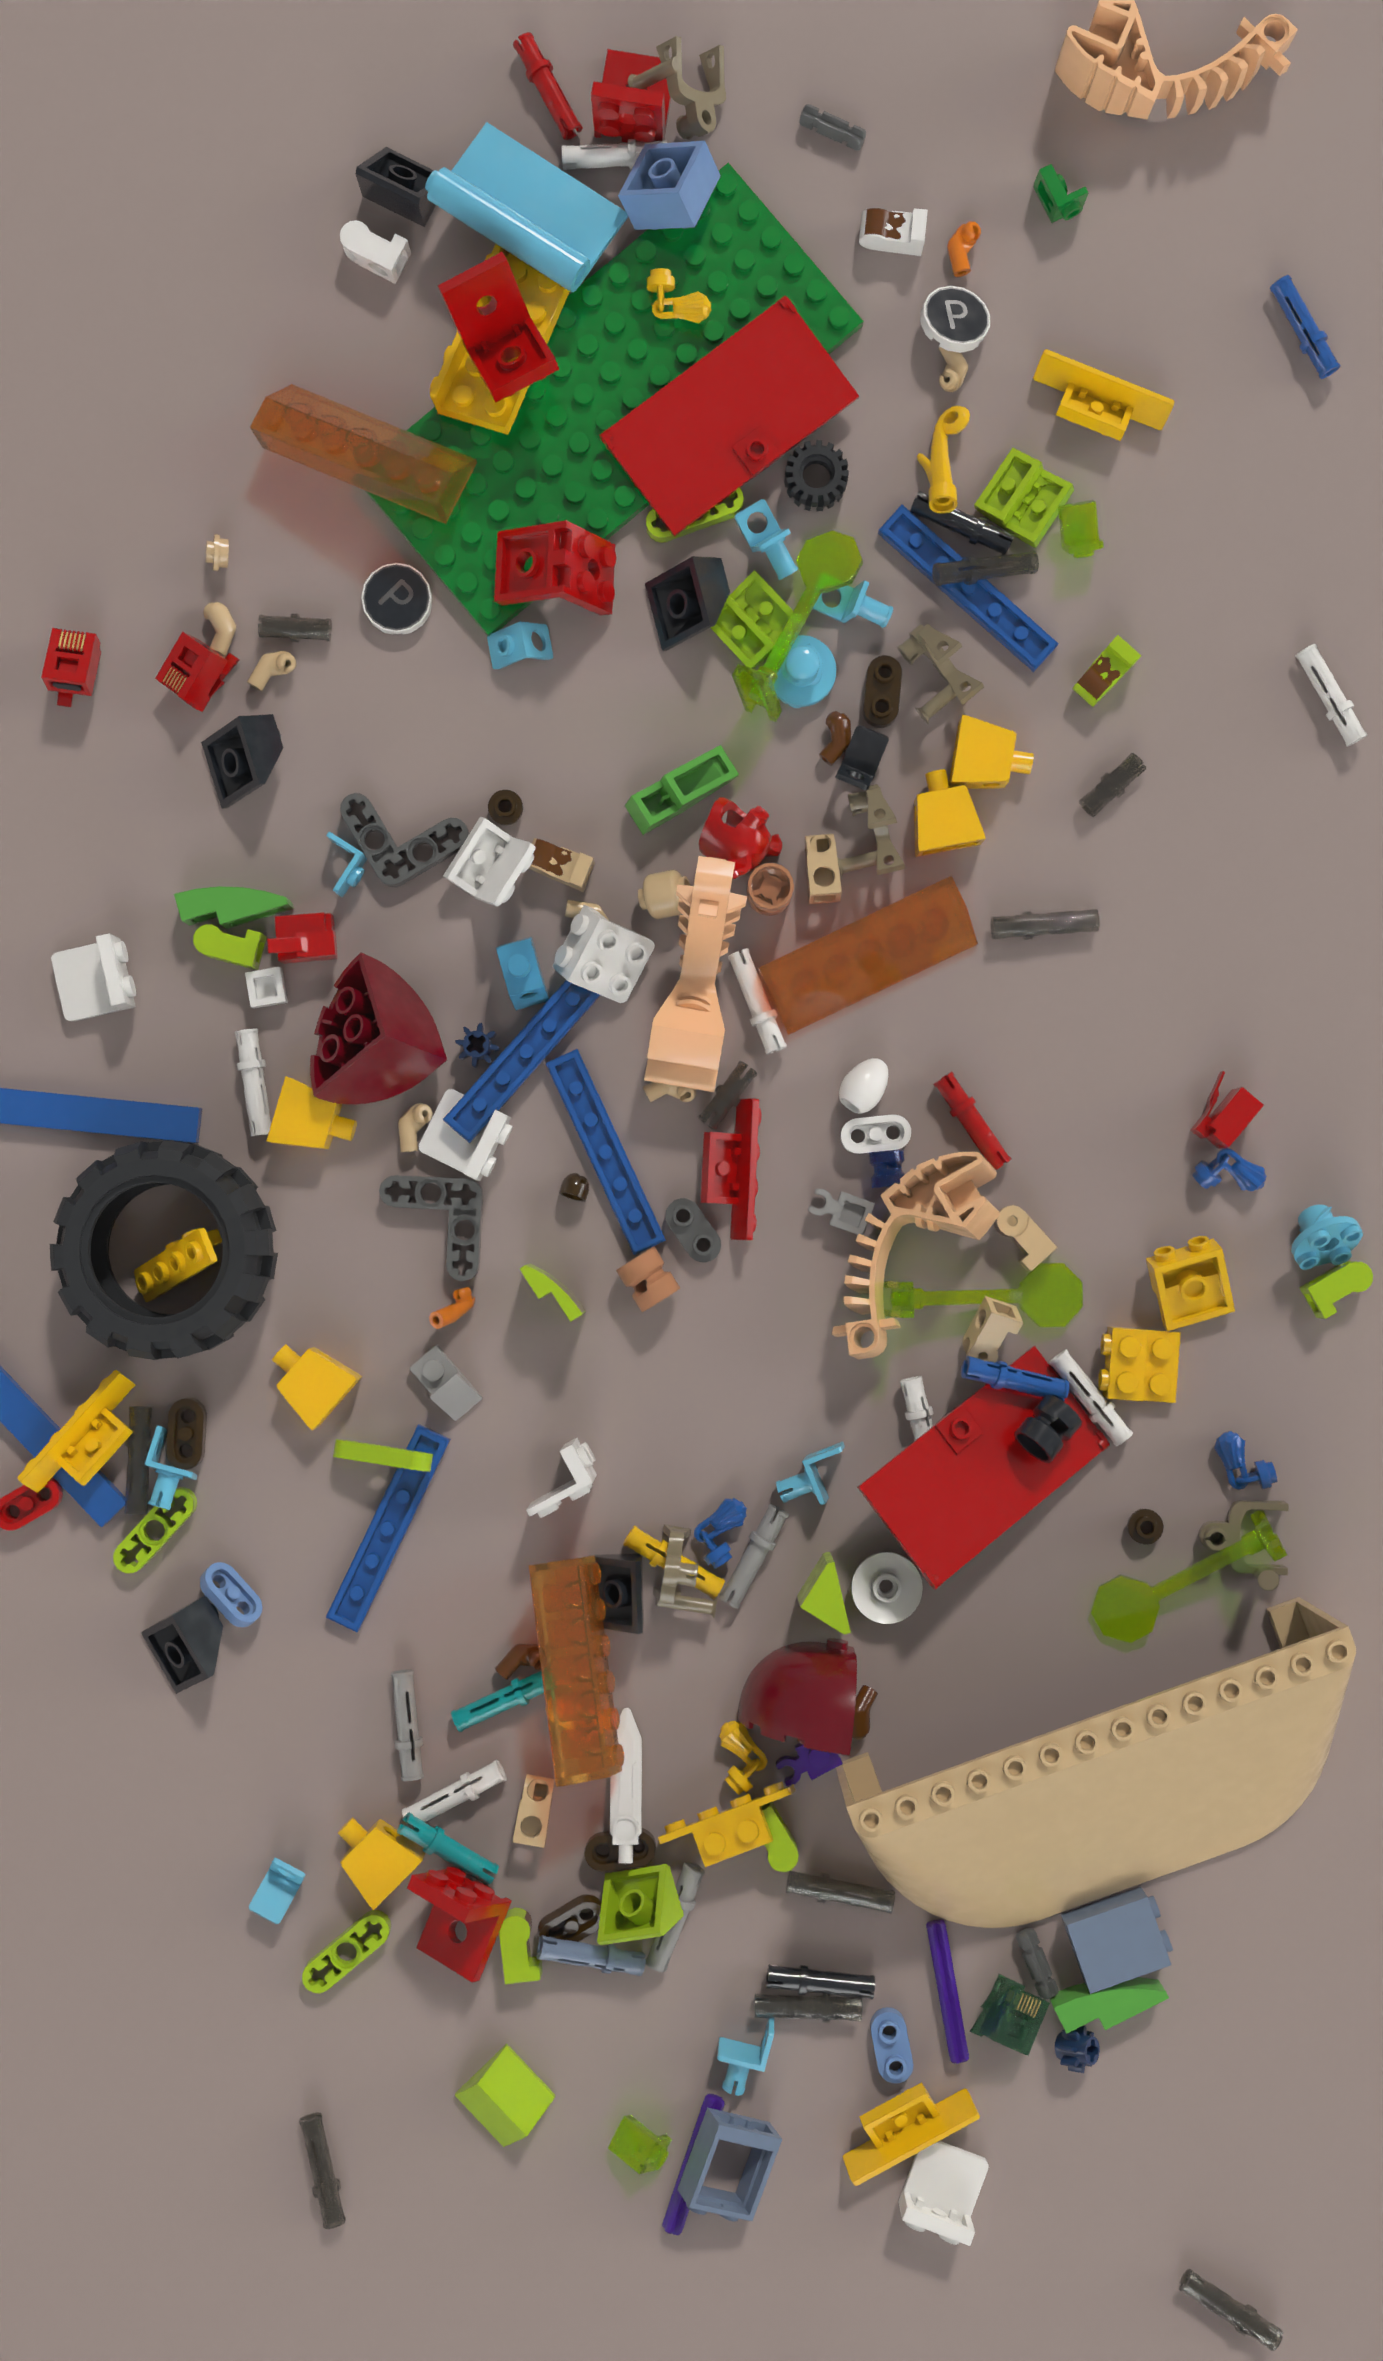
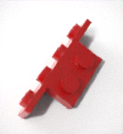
M755 1098L737 1100L735 1134L704 1132L701 1203L732 1204L731 1240L752 1241L753 1232L757 1225L754 1210L755 1197L758 1193L756 1167L760 1156L758 1126L761 1123L762 1113L759 1108V1099Z

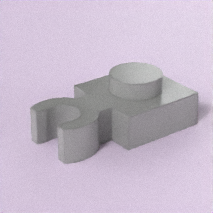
M815 1189V1194L824 1197L825 1205L821 1209L809 1206L808 1211L814 1215L831 1214L832 1217L829 1225L855 1235H864L868 1224L865 1219L868 1213H872L875 1203L842 1191L837 1201L832 1199L831 1194L827 1190Z

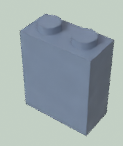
M1141 1886L1061 1914L1080 1972L1090 1994L1171 1966L1168 1952L1173 1951L1165 1929L1160 1931L1156 1918L1161 1917L1154 1896L1148 1897Z

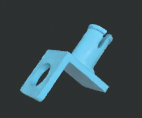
M764 499L755 502L734 516L752 552L761 551V553H766L779 580L798 570L783 542L785 537L791 534L789 528L780 529ZM754 512H760L766 517L767 525L761 533H754L748 528L747 520Z
M827 575L820 577L809 604L810 608L844 624L858 615L884 628L893 613L892 606L866 596L869 582L864 580L855 588H852ZM830 587L836 589L840 594V603L833 608L826 606L822 601V592Z
M157 1425L145 1462L146 1466L156 1469L155 1472L159 1473L148 1504L170 1510L179 1479L183 1480V1477L197 1480L198 1475L190 1471L158 1463L167 1437V1429Z
M843 1441L806 1455L802 1461L805 1467L804 1472L776 1482L778 1493L782 1492L780 1498L783 1503L810 1492L816 1494L820 1505L827 1503L829 1496L815 1462L842 1452L845 1448Z
M769 2016L761 2047L724 2037L719 2038L717 2059L729 2063L725 2080L722 2084V2088L727 2093H732L735 2082V2086H737L735 2095L744 2094L749 2069L765 2071L774 2038V2017Z

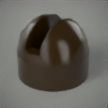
M578 1173L569 1174L564 1178L559 1194L576 1201L585 1202L589 1192V1183L586 1177L580 1176Z

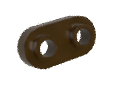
M882 655L876 657L870 662L866 672L863 715L867 723L876 728L890 726L895 721L899 712L902 668L900 663L891 656ZM888 668L891 676L883 678L879 675L878 670ZM883 702L887 705L888 710L880 713L876 710L875 705Z
M184 1398L178 1400L171 1406L168 1413L166 1454L168 1461L175 1468L191 1469L197 1466L204 1458L207 1412L204 1405L197 1399ZM186 1409H191L194 1412L195 1417L192 1422H188L184 1418ZM185 1444L190 1445L193 1449L191 1457H186L182 1453V1447Z
M642 1828L639 1840L645 1844V1847L639 1851L633 1849V1863H618L619 1845H612L613 1836L610 1834V1831L599 1832L591 1836L587 1841L585 1859L592 1869L600 1872L643 1867L654 1858L656 1851L655 1838L648 1830ZM599 1845H606L610 1851L606 1855H600L596 1848Z
M593 1895L578 1896L541 1919L537 1929L538 1938L543 1935L576 1942L583 1940L598 1931L602 1902ZM583 1909H591L588 1913L580 1912ZM554 1926H559V1927H561V1928H560L559 1930H557V1931H551V1930H550V1929L553 1928Z

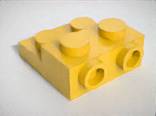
M1207 1236L1193 1237L1188 1240V1246L1175 1249L1172 1246H1163L1154 1251V1256L1146 1258L1152 1290L1157 1295L1163 1326L1167 1331L1235 1312L1223 1249L1214 1238L1209 1239Z
M1108 1326L1107 1334H1102L1100 1344L1101 1355H1105V1368L1099 1370L1098 1389L1103 1391V1396L1107 1399L1176 1403L1181 1332Z

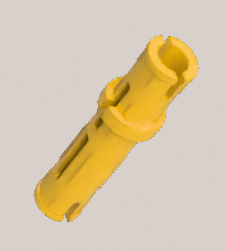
M634 1525L625 1538L623 1545L647 1558L651 1566L656 1567L658 1565L664 1569L668 1542L665 1540L660 1542ZM681 1555L682 1563L697 1564ZM698 1565V1577H696L695 1588L714 1600L720 1593L725 1580Z

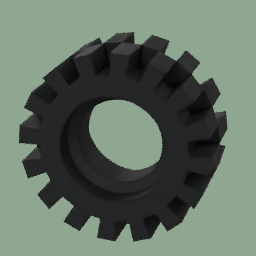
M816 440V445H811L810 441L804 442V447L802 449L800 446L796 447L793 456L790 454L787 460L784 480L785 487L788 488L787 494L789 498H795L794 504L798 507L801 503L804 504V510L810 511L811 507H816V512L823 511V506L826 505L828 509L833 507L836 500L840 501L847 486L849 476L847 459L843 460V452L840 449L837 451L833 450L834 444L828 442L827 446H823V440ZM812 464L823 465L829 471L830 480L821 488L810 487L803 479L804 470Z

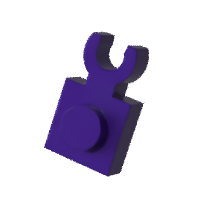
M801 1743L794 1745L798 1756H783L776 1761L778 1770L784 1766H791L794 1769L793 1774L784 1779L786 1786L796 1784L800 1780L801 1774L806 1771L811 1780L843 1764L839 1754L804 1748Z

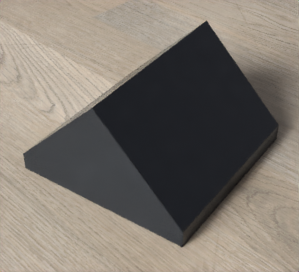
M385 147L357 166L355 174L364 198L423 227L426 226L436 206L428 200V191L425 189L427 179L434 170L388 147Z
M588 1555L589 1627L633 1634L643 1633L642 1555Z

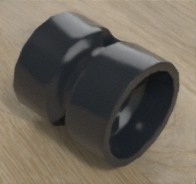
M1048 1394L1033 1409L1034 1417H1027L1014 1432V1436L1020 1445L1035 1458L1045 1463H1051L1063 1449L1062 1440H1070L1082 1426L1080 1417L1068 1404Z

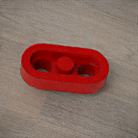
M52 1477L44 1486L50 1491V1498L48 1500L42 1498L41 1490L37 1493L25 1485L0 1498V1528L7 1531L17 1530L55 1509L63 1498L62 1486ZM12 1505L19 1508L20 1514L18 1517L11 1515L10 1507Z

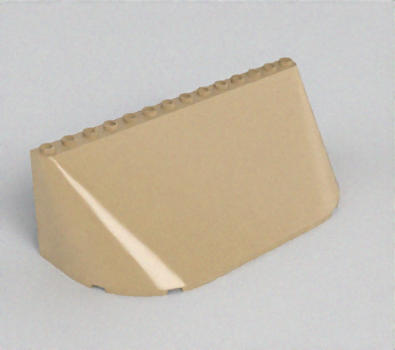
M1297 1597L1266 1609L1280 1646L1278 1650L882 1792L868 1752L844 1760L842 1765L836 1767L851 1822L876 1867L887 1881L904 1897L918 1907L945 1920L983 1928H1005L1042 1920L1244 1847L1271 1833L1288 1820L1312 1792L1323 1771L1356 1656V1646L1349 1626L1304 1599Z

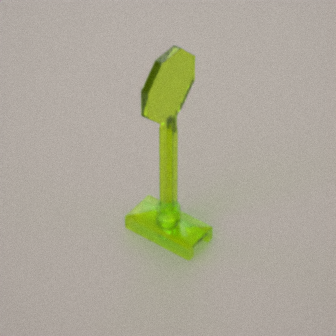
M831 530L806 540L796 559V564L806 589L765 664L760 666L758 670L738 663L732 674L745 711L752 713L755 706L759 705L766 708L771 721L776 722L779 718L782 708L774 689V684L778 679L777 673L820 594L829 593L850 585L856 578L863 565V560L854 537Z
M1040 1263L1019 1283V1288L923 1291L922 1288H913L912 1281L897 1280L884 1281L883 1288H891L890 1302L892 1309H884V1314L886 1317L914 1318V1309H923L926 1305L981 1304L984 1297L987 1296L1005 1303H1018L1020 1309L1039 1327H1065L1083 1307L1082 1281L1064 1263Z
M1258 1510L1250 1515L1254 1530L1241 1536L1242 1540L1153 1586H1150L1147 1582L1121 1574L1099 1585L1091 1614L1103 1635L1132 1643L1153 1632L1160 1608L1159 1601L1168 1595L1248 1554L1252 1556L1265 1549L1274 1562L1287 1556L1288 1554L1277 1533H1273V1528L1265 1512Z

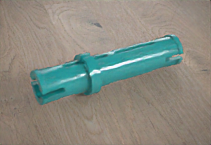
M546 1667L522 1680L515 1678L511 1680V1685L451 1711L453 1722L457 1730L463 1732L465 1729L519 1704L523 1707L529 1704L530 1699L551 1689H556L555 1677L551 1669Z
M410 1812L404 1816L402 1820L413 1826L414 1830L406 1825L399 1824L398 1834L421 1845L423 1852L428 1855L433 1853L438 1855L440 1858L483 1882V1884L488 1886L492 1883L494 1878L483 1872V1868L497 1875L498 1864L489 1861L444 1834L445 1830L439 1826L433 1828Z

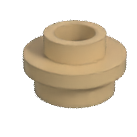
M214 534L213 541L206 542V563H213V571H218L219 567L228 568L229 540L221 539L220 535Z

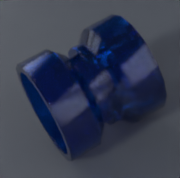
M904 1150L869 1153V1162L874 1168V1174L871 1177L872 1188L891 1187L894 1183L900 1184V1178L905 1175L902 1172V1163L905 1161Z

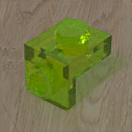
M1088 500L1058 506L1063 550L1073 554L1074 558H1084L1094 555V550L1104 548L1103 540L1099 538L1096 501Z
M627 2115L620 2122L608 2149L638 2174H643L662 2167L668 2157L669 2152L667 2148L672 2139L666 2134L655 2135L632 2115Z

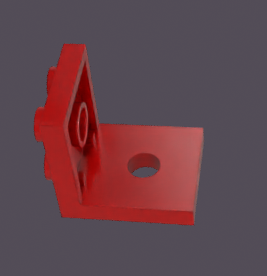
M607 49L602 83L593 81L591 91L595 138H602L603 134L608 137L620 136L622 137V142L628 143V139H635V142L637 139L645 143L665 140L671 104L666 78L645 89L632 88L628 85V78L631 74L639 75L661 64L660 57Z
M503 252L437 285L466 352L495 403L512 396L515 392L559 370L554 355L529 315L508 260ZM492 296L489 304L484 307H477V303L482 297ZM518 357L516 360L508 362L510 359Z
M567 520L498 531L494 602L501 605H509L560 597L600 616L612 614L615 597L614 567L617 560L616 545ZM532 556V566L527 572H525V562L529 557Z
M447 1867L437 1871L428 1870L425 1873L412 1875L407 1889L433 1904L416 1948L472 1983L479 1981L512 1900L507 1897L500 1898L496 1896L492 1888L480 1881H471L466 1878V1874L456 1867ZM459 1921L463 1922L467 1929V1936L464 1941H461L456 1936L455 1928Z

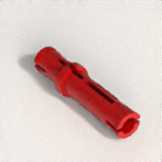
M531 32L523 33L518 37L522 44L515 39L513 47L527 69L526 77L530 83L535 84L560 130L562 138L564 140L572 139L577 136L574 129L580 133L583 127L552 73L553 65L550 60L544 58L534 40L533 34Z
M951 1071L933 1084L951 1108L949 1111L951 1116L958 1118L983 1157L993 1168L997 1170L1004 1165L1003 1163H1008L1012 1158L1008 1156L974 1106L976 1101L973 1096L968 1097L955 1078L954 1073Z

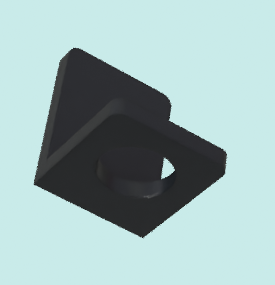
M858 725L835 778L863 790H868L888 744L889 737Z

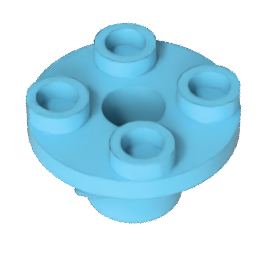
M805 635L789 637L781 641L772 650L766 666L767 682L773 694L793 708L814 705L823 700L834 685L836 678L834 656L823 642L814 637Z
M1322 1204L1310 1206L1302 1211L1298 1217L1299 1231L1301 1233L1294 1240L1291 1247V1252L1299 1267L1307 1270L1328 1263L1340 1265L1350 1260L1352 1257L1351 1251L1363 1237L1358 1221L1347 1216L1334 1217L1331 1212L1332 1207Z

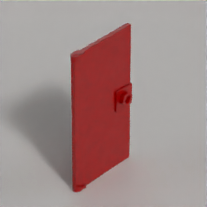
M783 296L774 305L613 426L602 432L599 437L675 537L856 401L859 395L799 315L789 298Z
M1032 1346L1009 1365L1013 1368L1059 1378L1036 1346ZM985 1384L857 1486L934 1590L939 1588L960 1568L1110 1446L1107 1438L1089 1419V1416L1070 1391L1064 1402L1078 1414L1082 1421V1426L1070 1440H1062L1063 1449L1051 1463H1045L1035 1458L1020 1445L1014 1436V1432L1027 1417H1034L1033 1409L1043 1397L1003 1387L998 1390L991 1388L990 1384Z

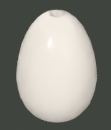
M871 1058L855 1066L844 1077L840 1085L839 1099L841 1103L852 1112L858 1114L868 1112L874 1108L882 1098L888 1083L887 1065L878 1058Z

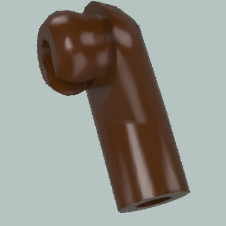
M838 711L831 712L826 718V725L831 731L832 740L819 753L820 758L830 766L845 752L852 739L851 721L845 713Z
M517 1644L500 1661L495 1670L508 1680L519 1666H534L535 1670L542 1669L548 1661L546 1650L538 1644Z
M866 1685L861 1687L856 1696L852 1738L856 1740L865 1738L870 1731V1708L878 1695L874 1689Z

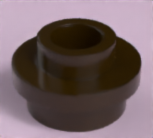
M500 790L491 796L488 802V812L496 823L512 825L522 816L523 802L514 791ZM503 801H508L512 804L509 812L503 813L499 810V805Z
M1151 1509L1135 1511L1129 1517L1127 1523V1530L1131 1538L1143 1545L1156 1542L1161 1537L1164 1529L1161 1517ZM1144 1521H1150L1152 1524V1529L1148 1533H1142L1140 1530V1526Z

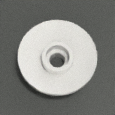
M881 1552L866 1558L857 1567L851 1584L852 1597L859 1611L868 1619L881 1624H893L908 1618L918 1607L923 1591L922 1579L914 1564L906 1557L893 1552ZM883 1580H890L892 1582L890 1591L883 1592L879 1589V1585Z

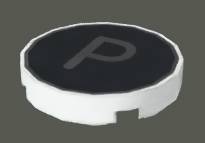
M946 286L937 288L928 295L920 312V323L925 335L931 341L934 338L940 342L939 347L947 351L961 353L975 349L984 340L990 328V314L985 303L973 292L962 287Z
M401 563L383 565L372 572L364 583L361 597L364 612L373 626L384 633L392 635L393 633H402L403 635L412 633L423 626L431 613L432 594L430 586L422 573L410 565Z

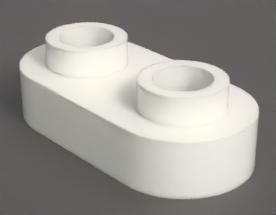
M899 1115L855 1118L845 1123L840 1132L841 1144L847 1151L854 1154L898 1150L903 1148L911 1138L910 1124ZM890 1126L896 1127L899 1131L898 1137L894 1140L889 1139L886 1135V1130ZM854 1130L863 1132L864 1139L861 1143H855L851 1139V1133Z

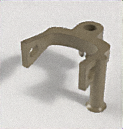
M675 36L656 46L661 64L639 75L631 74L628 78V85L632 88L645 89L666 78L670 97L678 104L684 105L686 115H682L677 119V131L683 139L689 140L695 135L698 137L704 136L712 132L716 127L714 107L724 103L726 100L724 46L718 45L699 55L710 88L709 92H702L688 86L682 78L681 37ZM670 47H671V49H672V57H671V59L669 58V48H670ZM713 55H714V58H715V65H714V67H712V61H711Z
M929 624L917 626L909 633L910 638L897 647L910 665L922 654L926 655L939 674L949 683L924 706L915 708L927 724H929V719L956 696L961 704L964 705L984 688L982 682L957 670L950 661L949 657L962 647L961 643L935 630ZM943 646H949L945 651L942 648ZM968 686H971L970 690L963 692Z
M878 784L871 785L868 790L853 794L849 793L848 800L852 816L868 812V829L874 830L877 851L844 859L838 858L841 877L846 872L877 865V875L905 869L904 862L891 842L888 825L897 823V820L884 799L881 788ZM894 861L891 865L884 864Z
M1237 1500L1230 1506L1227 1521H1208L1201 1526L1198 1533L1199 1540L1209 1550L1227 1551L1229 1564L1234 1571L1238 1573H1252L1263 1590L1272 1591L1279 1585L1278 1575H1288V1568L1283 1564H1247L1243 1559L1240 1547L1241 1524L1244 1515L1251 1509L1288 1511L1289 1504L1285 1501ZM1219 1532V1539L1211 1542L1209 1537L1213 1533Z
M664 1524L663 1532L669 1536L662 1587H654L653 1595L656 1597V1606L710 1614L714 1618L717 1598L715 1600L681 1596L682 1592L676 1591L677 1584L694 1588L696 1585L699 1564L694 1565L681 1562L683 1541L691 1536V1529Z

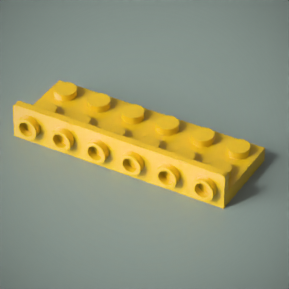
M495 244L492 253H489L485 260L503 252L508 260L529 315L547 344L570 291ZM492 296L482 297L478 301L477 307H484L489 304ZM457 331L452 345H449L444 352L443 365L438 377H434L431 382L430 397L438 414L508 435L529 386L495 403L467 354ZM518 357L512 358L508 362H512Z

